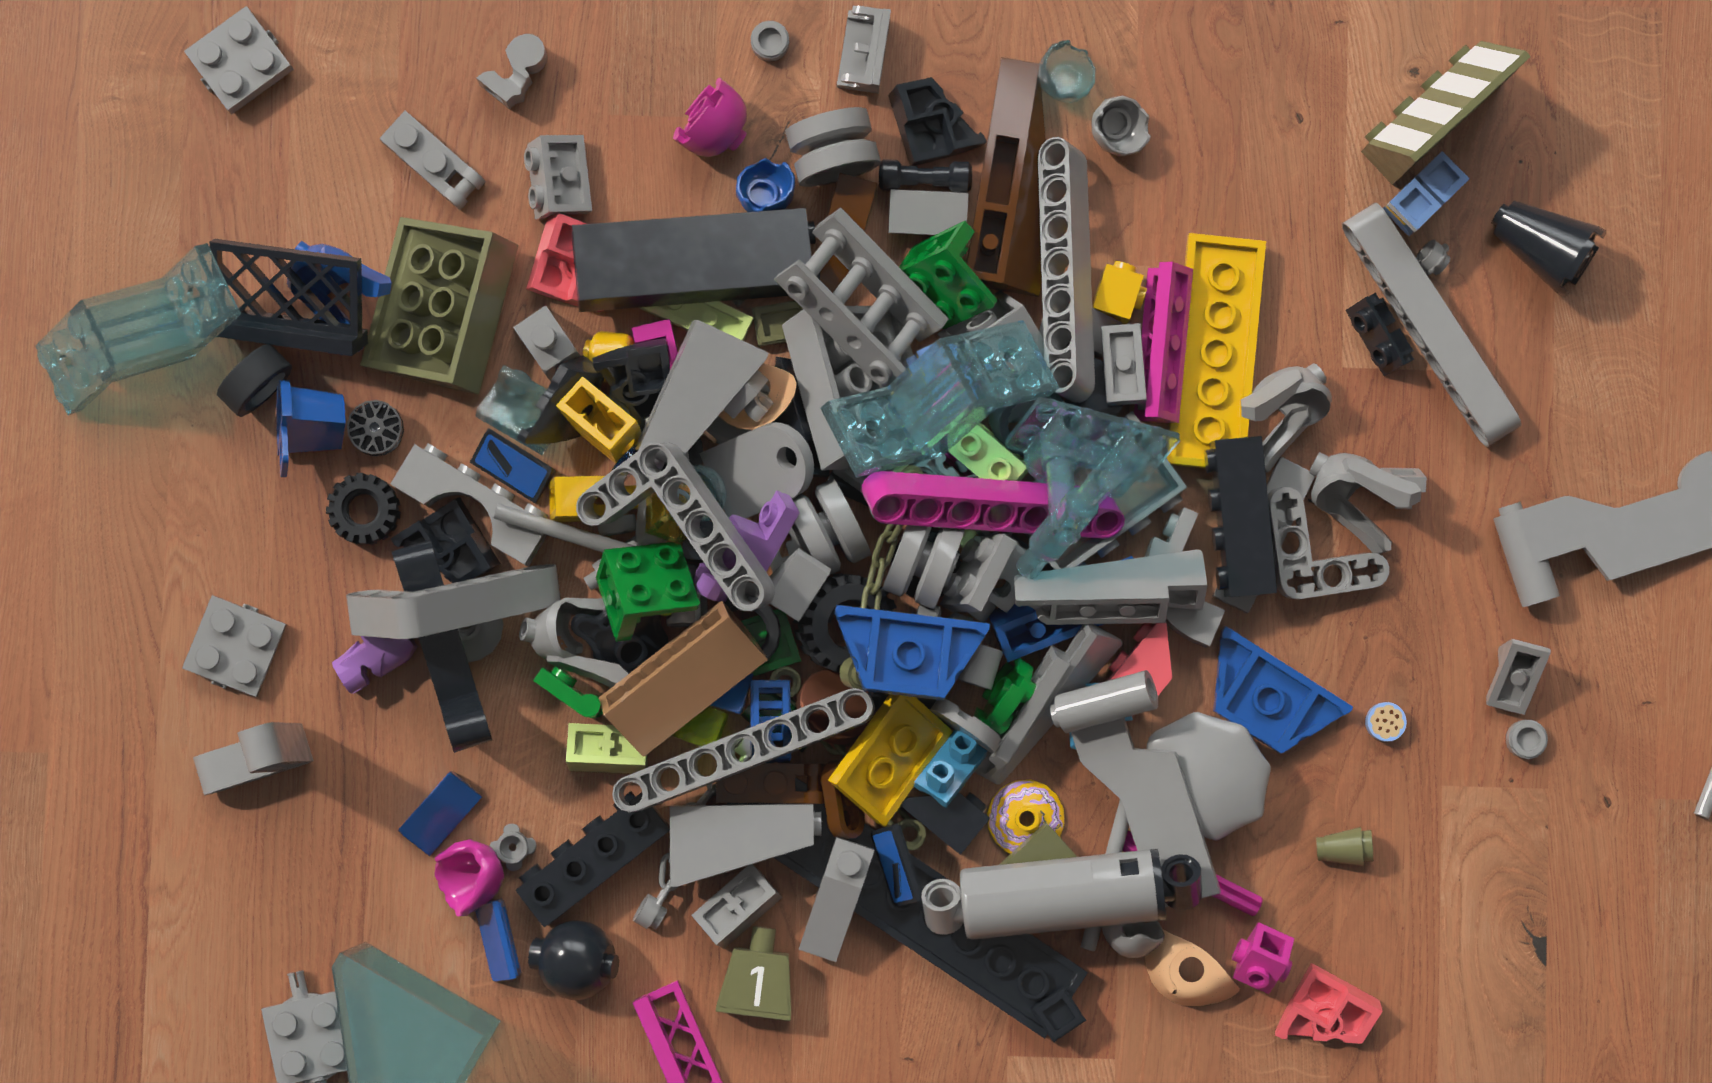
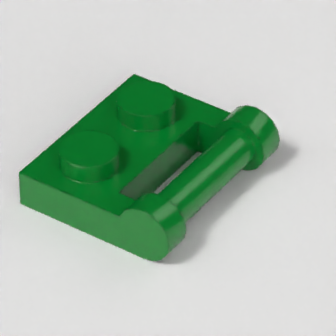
M556 666L552 671L541 668L534 678V682L580 715L590 718H598L603 715L600 696L583 694L574 687L577 680L564 670Z

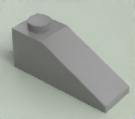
M836 837L799 950L834 962L837 961L874 853L873 848Z

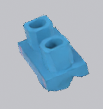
M954 730L914 781V787L931 795L942 806L947 808L985 759L987 750L979 746L968 735Z

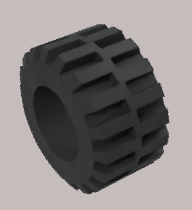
M842 573L833 574V577H827L799 622L794 619L793 623L798 624V630L794 631L796 639L800 640L803 644L800 648L817 665L840 672L842 663L851 657L847 646H838L832 641L828 632V619L836 605L843 601L852 600L861 607L863 590L868 578ZM880 586L882 591L880 610L893 612V609L897 608L894 600L888 599L886 596L889 592L882 590L883 587ZM876 594L868 595L867 609H874Z

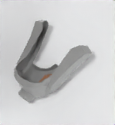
M1315 363L1307 368L1294 366L1278 370L1265 377L1252 391L1251 395L1241 399V416L1253 421H1263L1277 409L1285 415L1263 441L1265 472L1267 473L1295 439L1309 425H1313L1323 419L1330 410L1332 395L1330 390L1324 385L1326 383V376Z
M1319 452L1309 471L1310 474L1316 476L1311 492L1313 503L1350 530L1372 553L1382 554L1390 551L1391 541L1377 525L1348 501L1356 489L1363 486L1396 507H1410L1421 500V489L1417 483L1392 475L1376 467L1372 461L1358 455L1338 453L1327 456Z
M563 598L553 603L552 606L539 614L535 619L526 617L522 621L519 631L520 640L530 642L535 652L553 666L588 677L610 688L628 675L619 664L576 656L582 653L583 644L576 641L570 634L569 622L571 615L584 613L598 616L605 609L602 598Z

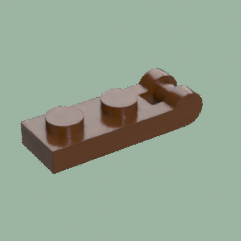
M764 763L717 781L716 802L825 804L820 779L826 764ZM795 775L807 776V791H795Z

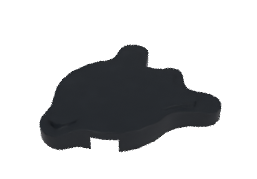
M606 609L598 616L584 613L577 614L570 622L571 629L575 635L581 637L589 644L592 659L619 664L628 674L669 643L668 637L661 625V615L641 617L640 623H636L632 639L618 642L615 640Z

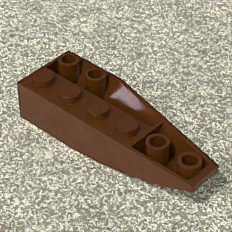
M1001 57L972 226L975 232L970 239L966 264L989 289L1039 297L1042 271L1038 153L1042 144L1046 141L1039 63Z

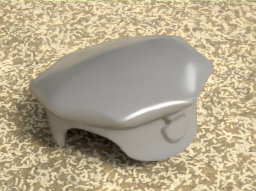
M1193 712L1156 730L1149 737L1146 749L1177 752L1205 838L1215 841L1220 840L1237 829L1259 820L1263 816L1271 766L1257 747L1249 731L1243 725L1200 712Z

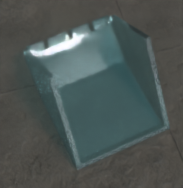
M367 942L340 952L332 965L349 1083H465L501 1021Z

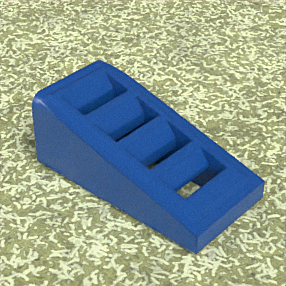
M790 680L750 681V727L779 717H759V710H781L782 715L791 712ZM781 693V701H759V694ZM779 725L781 726V733H772V742H781V747H785L791 741V730L786 725ZM750 741V759H751V758L753 757V755H754V751H755V750H754V745H753L752 742ZM791 753L766 763L790 762Z

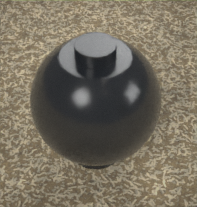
M575 920L561 923L551 929L545 939L536 937L529 949V967L539 970L542 982L551 992L568 1000H583L595 996L608 985L611 978L614 979L619 970V956L615 955L611 939L601 928L586 921Z

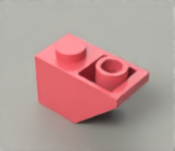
M1144 623L1133 636V639L1138 643L1129 654L1122 650L1109 665L1108 669L1113 673L1107 680L1147 670L1152 676L1157 695H1159L1172 680L1167 623Z

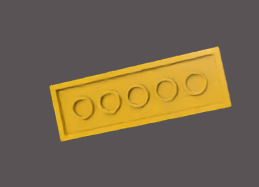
M1195 233L1187 235L1184 266L1193 269L1179 423H1169L1166 458L1171 465L1206 469L1204 451L1210 449L1209 442L1248 437L1249 419L1241 416V399L1252 394L1266 241Z

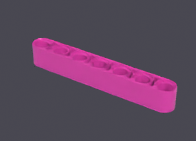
M878 471L870 474L864 480L861 489L874 518L878 522L885 524L1110 538L1118 534L1125 523L1124 515L1113 496L1107 489L1101 487Z

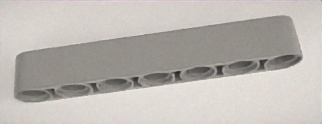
M1052 137L1042 144L1038 153L1045 382L1051 391L1074 403H1080L1091 396L1095 386L1087 160L1082 151L1060 137ZM1071 339L1069 346L1066 348L1068 341ZM1073 376L1072 381L1067 386L1069 379Z
M1373 203L1343 222L1342 229L1348 241L1479 441L1486 447H1489L1519 428L1521 420L1516 410L1385 210L1378 203Z
M856 688L832 695L627 775L618 780L614 785L612 792L613 801L617 807L627 812H638L864 725L874 715V700L868 693ZM853 696L863 697L867 704L866 712L860 718H851L846 713V702ZM818 710L826 712L829 716V726L821 733L813 732L808 723L810 715ZM779 725H786L791 730L792 738L787 746L779 748L772 742V731ZM743 739L751 741L755 750L753 757L747 762L739 761L734 752L736 744ZM709 753L715 757L717 768L714 774L706 777L699 772L697 764L701 756ZM668 768L675 769L680 777L679 785L672 791L664 789L660 780L662 773ZM633 782L641 787L643 793L642 799L636 805H630L624 799L626 786Z

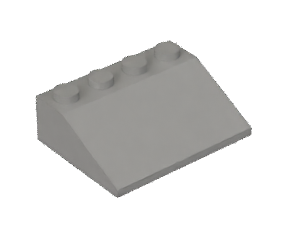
M871 306L846 307L861 320ZM804 309L782 324L821 470L855 469L929 454L939 447L935 430L918 400V397L924 392L915 394L907 377L888 389L883 390ZM887 311L871 333L888 349L904 326ZM910 345L900 357V362L913 356Z

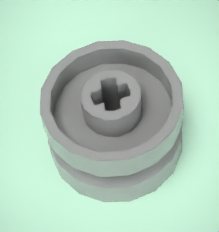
M850 107L817 114L803 119L785 130L790 152L803 155L794 164L799 186L812 187L836 183L840 173L856 177L875 169L881 164L876 142L864 139L872 131L866 108Z
M834 478L816 486L815 496L822 510L821 512L816 513L809 498L803 494L792 499L800 512L792 529L803 551L831 568L829 576L840 571L841 562L834 546L839 544L847 560L853 564L871 555L870 548L859 524Z
M907 525L882 590L901 597L907 592L912 577H919L920 580L914 593L915 603L934 610L943 587L947 588L960 555L957 551L965 529L940 527L935 541L932 543L927 541L932 527Z

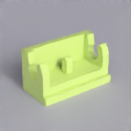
M568 724L566 764L569 771L635 773L648 767L647 755L643 757L613 725Z

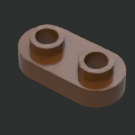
M842 760L829 761L824 766L820 779L827 814V825L835 837L841 839L857 838L864 829V812L828 781Z

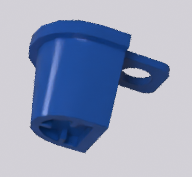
M289 380L278 381L276 431L280 477H287L289 453L342 449L346 425L343 394L291 387Z

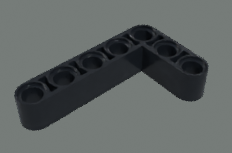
M430 540L392 551L404 591L415 592L444 585ZM458 629L418 637L453 752L493 741Z

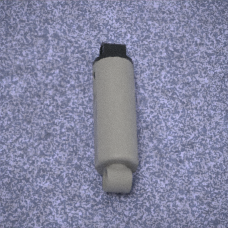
M1158 849L965 868L960 871V887L948 879L933 880L924 887L921 898L926 925L932 932L945 935L954 933L964 923L966 936L973 940L1166 920L1165 903L1176 910L1192 909L1199 904L1202 899V876L1200 864L1195 858L1178 854L1169 857L1161 866Z

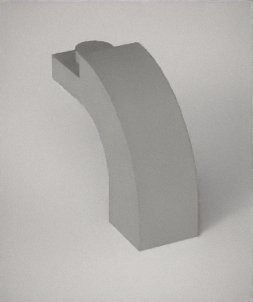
M1185 507L1179 510L1178 515L1171 513L1162 533L1168 536L1167 540L1163 541L1156 537L1151 538L1145 557L1182 552L1199 513ZM1205 601L1203 610L1168 607L1165 622L1169 628L1181 637L1206 648L1211 645L1225 610Z

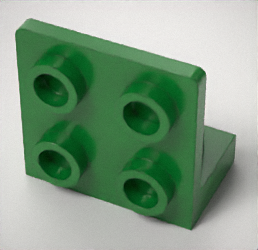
M966 220L914 245L899 266L949 318L942 329H947L989 310L997 303L996 297L962 259L968 251L966 245L975 232Z
M679 542L604 549L596 580L616 642L631 640L636 623H640L641 617L694 611L699 608L700 601Z

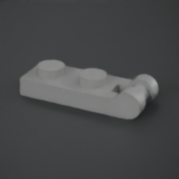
M406 110L379 138L384 145L459 210L468 202L466 200L468 195L474 189L479 190L486 182L475 170L462 161ZM457 172L463 179L453 188L447 182Z

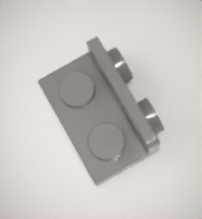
M540 135L528 143L524 153V164L526 169L530 171L531 187L529 188L528 200L530 207L534 209L535 219H545L556 213L563 215L590 213L592 211L584 135Z

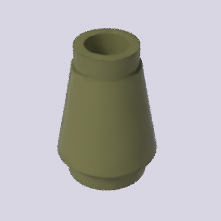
M1361 827L1325 835L1324 837H1316L1318 861L1326 860L1328 862L1364 866V862L1374 861L1371 830L1361 831Z

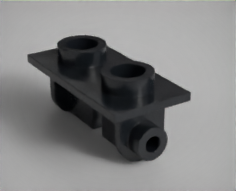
M1374 293L1345 310L1351 319L1353 328L1359 333L1369 350L1372 361L1378 366L1384 377L1414 360L1411 354L1414 350L1401 329L1399 328L1389 333L1386 328L1396 320L1383 297L1379 299L1378 295Z

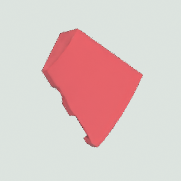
M561 213L547 217L526 287L527 290L578 306L572 247V225L586 223Z
M1311 963L1278 1023L1275 1036L1281 1039H1287L1288 1035L1309 1036L1313 1038V1041L1326 1042L1337 1038L1345 1043L1362 1044L1383 1012L1379 999Z

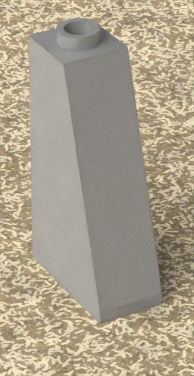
M698 319L692 321L634 450L639 451L650 443L670 442L676 444L686 454L766 361L769 353ZM659 450L655 456V464L658 469L662 470L664 464L668 463L666 454Z
M813 804L671 805L670 887L685 885L814 845V836H821V812H813Z

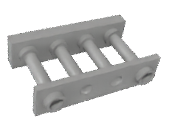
M839 208L821 221L812 231L822 244L809 261L804 264L799 259L779 273L774 280L833 338L883 390H886L909 374L910 371L899 359L915 338L919 342L923 341L940 330L949 318L842 208ZM835 255L849 270V273L832 293L816 276L830 258ZM860 283L877 298L861 320L844 305ZM887 311L904 326L888 349L871 333Z

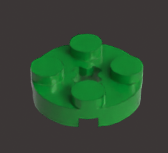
M1021 658L1014 660V666L1007 662L998 670L992 690L985 689L981 696L988 700L984 710L976 707L974 717L1000 735L1010 726L1013 720L1012 713L1019 703L1025 704L1028 702L1036 688V684L1031 681L1033 667Z

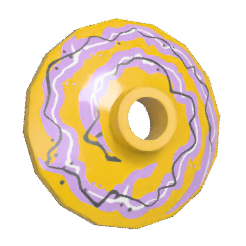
M1031 779L1015 780L1001 787L991 799L987 811V816L990 818L987 822L988 830L994 842L1010 854L1045 822L1059 837L1065 824L1064 808L1057 794L1047 785ZM1024 811H1030L1034 816V821L1029 826H1023L1020 823L1019 817Z

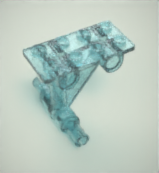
M1038 397L1005 439L1006 448L1024 452V462L1028 472L1039 480L1047 481L1049 515L1030 537L1029 549L1017 560L1016 567L1018 572L1027 578L1033 570L1030 574V579H1034L1048 562L1058 560L1070 545L1079 541L1080 533L1098 513L1099 505L1107 497L1117 499L1123 497L1135 481L1143 483L1148 480L1178 445L1180 434L1161 427L1071 405L1055 399ZM1077 467L1092 470L1082 485L1075 487L1074 471H1076Z

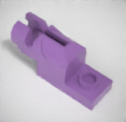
M776 490L771 501L766 502L762 507L759 523L734 514L729 519L767 572L800 512L790 495ZM727 548L722 556L723 562L727 568L733 569L736 564V555L731 549ZM700 563L692 578L693 583L696 584V591L708 599L726 602L728 596L705 563Z
M361 636L364 642L360 644L357 641L343 655L334 660L332 665L348 692L354 694L370 683L367 676V667L371 668L374 675L382 677L408 661L416 651L417 645L413 638L390 639Z

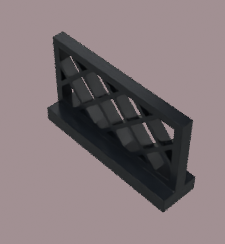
M213 239L209 242L212 317L206 320L207 336L347 356L355 355L368 344V329L362 328V258L222 239ZM222 251L233 252L243 264L234 275L223 264ZM261 256L269 257L280 269L270 280L254 263ZM297 261L306 262L317 274L307 285L291 268ZM321 264H322V265H328V266L324 269V268L321 266ZM334 266L349 268L350 284L344 290L328 274ZM247 269L262 285L253 296L237 280ZM283 274L299 291L289 301L273 284ZM320 279L336 296L326 306L310 290ZM229 285L245 302L239 308L224 307V290ZM265 291L281 307L275 314L267 313L256 301ZM302 295L318 312L312 319L303 318L292 306ZM338 301L350 312V324L339 323L330 313L329 309Z

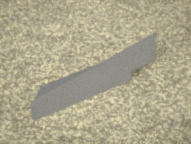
M1201 550L1016 575L1013 581L1015 604L1019 607L1028 605L1035 609L1037 618L1046 625L1165 623L1168 607L1203 610L1207 590L1204 558Z
M1083 624L1066 652L1051 645L1031 678V681L1036 684L1032 697L1025 704L1019 703L1012 713L1013 720L1008 729L1003 734H998L999 738L1002 739V744L995 754L987 751V756L975 770V773L995 784H1001L1054 724L1051 718L1050 705L1055 704V696L1086 687V683H1089L1122 646V640L1095 624Z

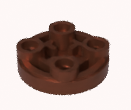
M832 670L819 671L811 675L803 684L797 696L796 707L797 709L852 688H848L842 683L840 672ZM861 696L851 697L846 702V713L854 719L863 716L867 709L864 698ZM822 710L813 712L808 721L810 729L815 733L825 731L829 726V716ZM870 721L823 741L847 747L853 746Z

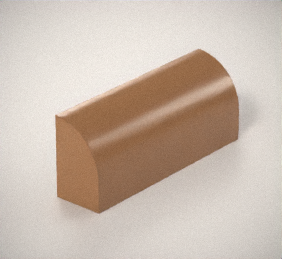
M721 601L600 696L601 708L604 716L644 757L767 661V657L743 623Z

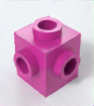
M1258 922L1248 939L1244 940L1241 938L1234 950L1232 960L1237 962L1233 978L1269 994L1277 981L1284 983L1291 970L1292 961L1289 959L1294 938Z

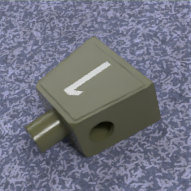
M753 926L750 948L734 947L716 1005V1012L791 1021L789 953L773 951L776 934L775 928Z

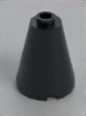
M1513 201L1510 206L1502 204L1491 224L1496 226L1494 235L1557 294L1564 298L1570 293L1564 287L1568 282L1574 285L1577 284L1598 251L1599 247L1594 245L1596 236L1598 235L1604 239L1606 235V230L1599 226L1517 201Z

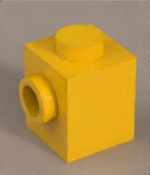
M1115 261L1114 265L1106 264L1092 307L1122 322V324H1127L1133 309L1140 310L1147 291L1146 287L1141 286L1144 275L1136 273L1137 268L1128 263Z

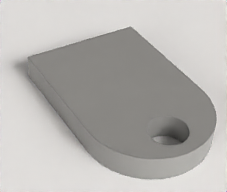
M783 423L765 424L699 453L728 518L732 514L748 518L760 513L764 504L771 501L776 490L790 495L792 499L801 495L809 487L814 474V461L808 443L798 431ZM786 447L794 451L797 458L796 466L787 460L785 455Z

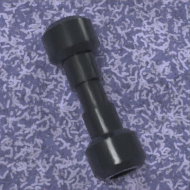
M883 159L879 165L878 186L881 190L890 191V189L898 190L901 185L917 186V184H932V186H949V189L955 193H967L971 190L972 165L969 162L953 161L949 167H933L931 169L918 168V166H901L898 160Z

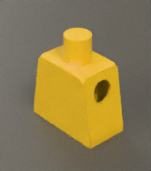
M584 377L556 405L575 430L615 464L621 462L637 444L642 434L638 422ZM588 405L593 406L588 416L586 413L581 414L585 407Z
M605 476L554 477L548 484L550 520L556 522L581 521L576 512L578 498ZM636 485L624 486L629 494H632L636 489ZM594 503L595 513L602 517L606 510L605 503L598 505ZM639 504L632 509H638Z

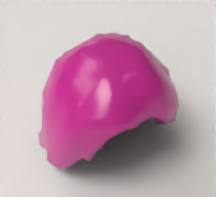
M471 839L456 842L435 857L437 863L434 875L438 881L439 889L444 892L446 902L450 908L455 910L458 917L468 916L471 912L488 903L499 892L505 878L503 867L493 848Z

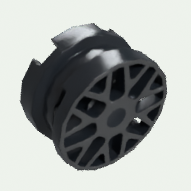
M370 400L359 404L351 412L347 422V432L352 444L364 454L374 457L385 456L393 452L401 443L404 434V424L399 413L388 403Z

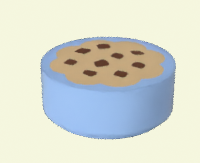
M1390 702L1374 705L1369 709L1365 718L1368 733L1379 741L1396 740L1404 733L1407 724L1404 711L1398 705Z

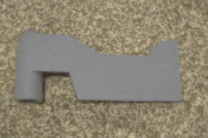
M1708 451L1696 456L1683 467L1678 477L1677 490L1620 508H1613L1572 496H1563L1523 509L1521 502L1499 508L1500 516L1493 518L1522 608L1560 596L1548 560L1558 555L1583 548L1604 578L1609 581L1712 548V452Z
M1145 670L1056 695L1055 704L1050 705V713L1054 725L1057 728L1061 727L1065 733L1072 734L1081 763L1120 798L1137 851L1158 849L1161 866L1169 857L1178 854L1195 858L1201 867L1202 898L1219 894L1221 889L1177 752L1134 748L1125 717L1158 708V695L1150 673Z

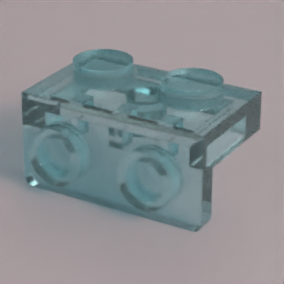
M503 365L499 371L496 383L477 408L475 417L540 455H543L550 445L524 444L517 439L521 428L527 429L534 426L540 417L541 410L535 405L547 389L533 382L523 371L513 370Z

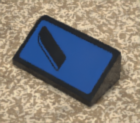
M490 428L484 433L470 460L471 464L535 504L556 473L555 469Z
M895 823L872 831L871 838L894 906L921 901L922 890L900 824Z

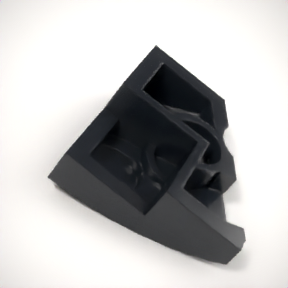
M932 77L897 84L889 93L888 97L910 166L951 157L984 146L986 143L985 136L981 132L976 134L961 117L964 112L956 103L946 99L943 89Z
M665 338L625 346L592 358L594 370L597 373L600 372L611 386L612 393L619 401L626 405L630 416L638 422L639 427L645 426V419L650 416L670 372Z
M581 355L560 364L551 379L548 389L542 394L535 405L541 410L540 417L534 426L527 429L521 428L517 436L519 441L524 444H550L572 440L581 436L556 405L582 377L597 389H601L604 377L600 372L597 373L594 370L592 361ZM588 405L584 408L581 414L586 413V415L588 416L591 413L593 406Z
M460 497L391 538L393 544L398 548L430 540L439 570L444 574L445 579L452 583L478 578L501 564Z

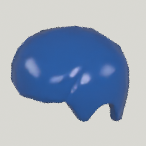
M764 158L756 164L745 167L737 177L736 197L747 212L784 210L793 200L795 175L786 162L776 164Z

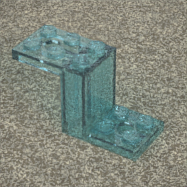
M208 243L194 246L160 279L80 300L35 347L41 366L47 370L54 385L56 399L63 404L67 415L81 412L112 382L192 359L239 317L241 313Z
M1024 320L940 338L888 387L829 400L820 409L855 477L858 478L878 471H885L943 456L995 409L1051 396L1060 387ZM1006 362H1010L1013 365L1014 370L1011 369L1006 364ZM866 428L873 429L878 438L871 436Z

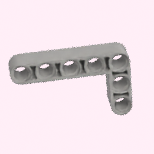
M663 442L650 443L644 446L578 498L576 512L579 519L583 523L593 526L611 524L617 521L652 493L656 492L732 604L740 610L752 611L769 605L773 600L775 586L771 578L685 454L676 444ZM659 450L666 454L668 460L667 466L663 471L659 470L655 464V456ZM629 473L636 480V489L632 494H629L624 487L625 477ZM682 482L690 489V498L686 504L682 503L677 496L678 487ZM597 497H600L605 503L606 510L602 517H599L594 511V502ZM704 515L708 516L713 522V531L709 537L704 535L700 529V521ZM727 548L731 549L736 555V564L733 569L727 568L723 562L722 556ZM749 581L754 582L758 586L759 597L756 602L750 601L745 594V588Z
M555 564L530 566L415 592L365 590L346 595L351 635L390 639H411L549 608L553 603L561 600Z
M270 722L237 733L240 742L193 757L204 796L314 761L303 724Z

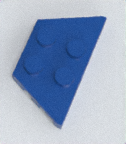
M836 605L835 616L863 691L944 700L990 628V623Z
M1224 626L1221 630L1213 712L1227 721L1243 725L1252 737L1277 753L1282 754L1297 745L1298 742L1315 734L1353 709V706L1229 627Z

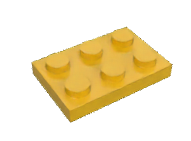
M889 694L828 781L871 819L885 827L914 787V781L953 731L916 697Z

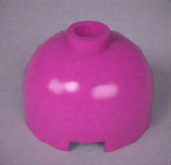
M720 77L716 80V89L708 85L685 113L689 116L685 129L677 127L674 132L673 139L698 156H716L723 153L727 148L734 151L743 142L747 134L742 129L747 119L746 105L742 97Z

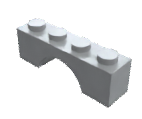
M428 443L425 449L414 444L390 484L427 507L432 506L443 498L455 495L467 496L478 500L487 510L492 522L491 545L529 567L548 535L494 519L497 504L499 503L547 518L548 515L529 503L525 509L514 504L511 501L515 495L494 483L491 489L478 482L481 475L461 463L459 468L456 469L444 461L448 455Z

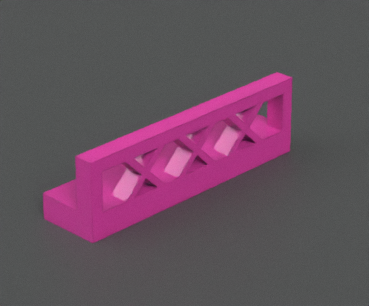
M1159 262V268H1148L1147 291L1141 335L1146 407L1145 410H1138L1137 404H1135L1134 414L1141 423H1179L1193 269L1175 262Z
M678 980L633 1001L634 1008L667 1083H689L687 1077L692 1064L708 1070L712 1078L711 1083H723ZM674 992L680 1005L675 1021L659 1016L653 1000ZM682 1013L688 1026L679 1023ZM663 1023L673 1026L669 1037ZM676 1028L693 1035L696 1045L691 1057L675 1052L671 1041ZM698 1049L704 1062L695 1059ZM679 1059L688 1062L685 1073Z

